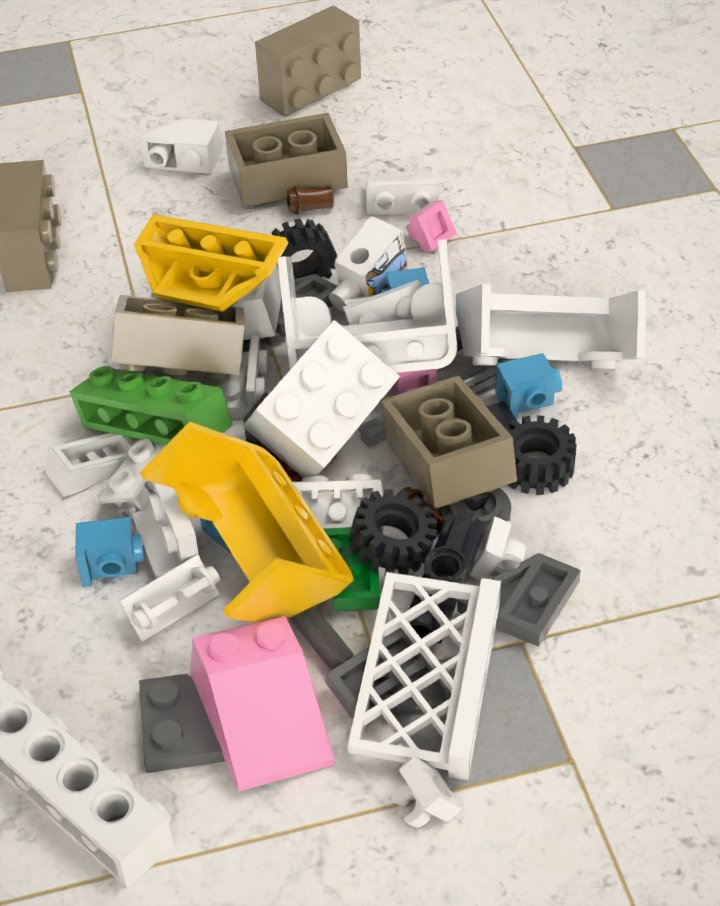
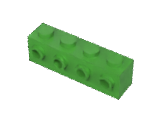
M103 366L93 370L89 374L88 379L69 391L83 427L139 440L150 439L151 442L167 445L189 422L220 433H224L233 426L227 407V400L223 395L222 389L220 387L203 385L199 382H187L171 379L168 376L159 377L142 374L139 371L114 369L111 366Z

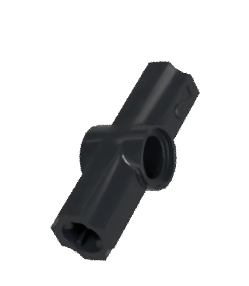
M459 509L456 513H448L434 549L425 557L422 578L466 584L467 577L486 531V523L480 521L475 513ZM444 575H445V576H451V577L443 578V577H439V576H444ZM416 593L409 609L422 602ZM448 598L437 605L449 621H451L457 606V598ZM429 610L409 622L421 639L442 627Z

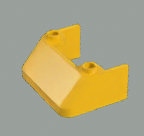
M189 422L140 472L143 480L173 488L178 496L177 504L186 515L194 519L200 517L212 521L250 583L222 610L227 618L252 623L286 616L288 619L340 594L353 581V574L280 463L264 448Z

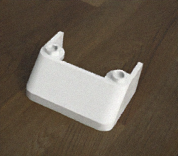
M446 239L438 240L442 283L426 284L416 290L411 300L412 319L342 326L396 373L443 368L450 364L456 355L457 341ZM285 256L278 257V268L290 369H292L329 327L331 315L328 306L319 298H296L292 257Z
M480 284L456 294L455 311L464 357L473 358L472 365L496 366L497 359H519L544 353L547 360L591 362V369L614 370L616 369V362L645 358V290H637L612 298L498 294L491 293V284Z

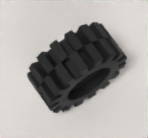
M294 219L295 226L290 227L287 221L282 224L283 231L280 232L275 228L271 232L272 235L285 237L288 241V245L281 257H291L301 250H313L306 259L292 262L294 280L311 274H316L320 277L324 276L327 279H330L333 275L331 269H335L337 253L327 231L324 230L320 223L315 225L313 220L307 219L305 225H303L301 219Z
M537 415V421H531L530 416L522 417V424L515 419L510 422L509 428L504 427L513 437L517 481L508 484L509 487L515 489L518 485H521V493L529 494L530 488L536 489V495H544V488L548 487L550 492L554 493L558 491V484L565 487L569 483V478H572L574 475L577 444H575L576 437L574 433L569 434L570 428L566 424L558 428L559 420L551 418L550 422L546 423L544 422L545 416ZM539 451L550 456L546 458H531L524 455V453Z
M385 489L382 497L377 490L371 493L369 499L365 496L361 500L359 507L357 506L349 533L350 549L352 554L359 552L357 561L360 564L364 565L367 561H370L371 566L369 570L377 573L379 567L385 568L384 576H386V572L394 573L395 569H398L399 574L408 575L410 568L415 573L420 569L422 563L424 564L425 557L431 550L437 530H435L437 525L436 518H430L432 510L429 506L420 508L422 500L417 496L412 501L407 500L409 492L401 490L399 497L394 496L393 489ZM391 526L405 533L408 539L399 540L387 537L377 527Z

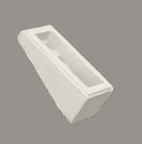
M107 433L48 448L46 474L63 497L76 494L112 477L127 457L130 447L135 442L130 437ZM116 448L120 453L115 454L112 449Z

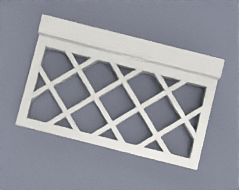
M386 572L347 745L348 753L407 763L413 757H416L433 768L448 770L449 778L469 781L500 605L501 581L481 578L480 586ZM394 589L415 592L422 602L401 614L392 602ZM448 598L469 600L467 611L452 621H449L437 606ZM429 610L442 627L421 639L409 622ZM390 613L394 619L387 623ZM464 626L463 633L461 636L457 629ZM402 628L413 645L392 657L382 644L383 639L397 629ZM449 635L458 646L459 654L441 665L428 647ZM421 653L433 670L412 683L399 665ZM381 656L385 662L378 666L379 657ZM456 669L453 680L448 673ZM392 670L405 688L382 701L373 689V684L375 680ZM441 679L450 690L451 697L438 707L432 709L419 691ZM412 697L425 715L402 728L390 712V709ZM371 699L375 707L368 710L369 702ZM447 713L446 723L444 725L439 718ZM383 715L395 732V734L381 743L362 740L364 726ZM432 723L443 738L440 753L418 749L410 736ZM402 742L405 747L397 745Z

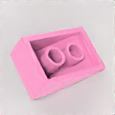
M286 616L192 638L190 676L195 683L218 739L237 791L333 766V753L303 651Z

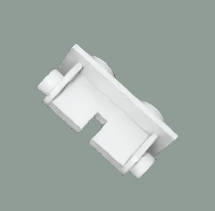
M150 439L136 441L130 447L127 457L117 472L109 479L108 486L98 502L100 504L115 503L119 508L117 512L119 517H130L132 521V515L135 512L142 511L147 505L148 496L151 495L149 490H154L153 483L143 480L140 472L166 445L153 443Z
M195 555L119 600V603L140 641L143 642L220 595L215 587L220 582V577L214 567L209 566L205 568L199 555Z

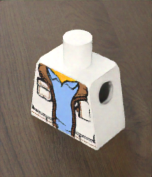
M371 216L343 249L335 261L339 285L329 294L331 303L338 310L344 312L342 308L344 307L343 300L371 297L380 294V289H386V272L409 269L402 230Z

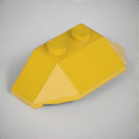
M153 214L133 245L140 258L152 293L156 298L222 312L251 295L270 276L278 262V257H281L286 249L288 241L285 237Z

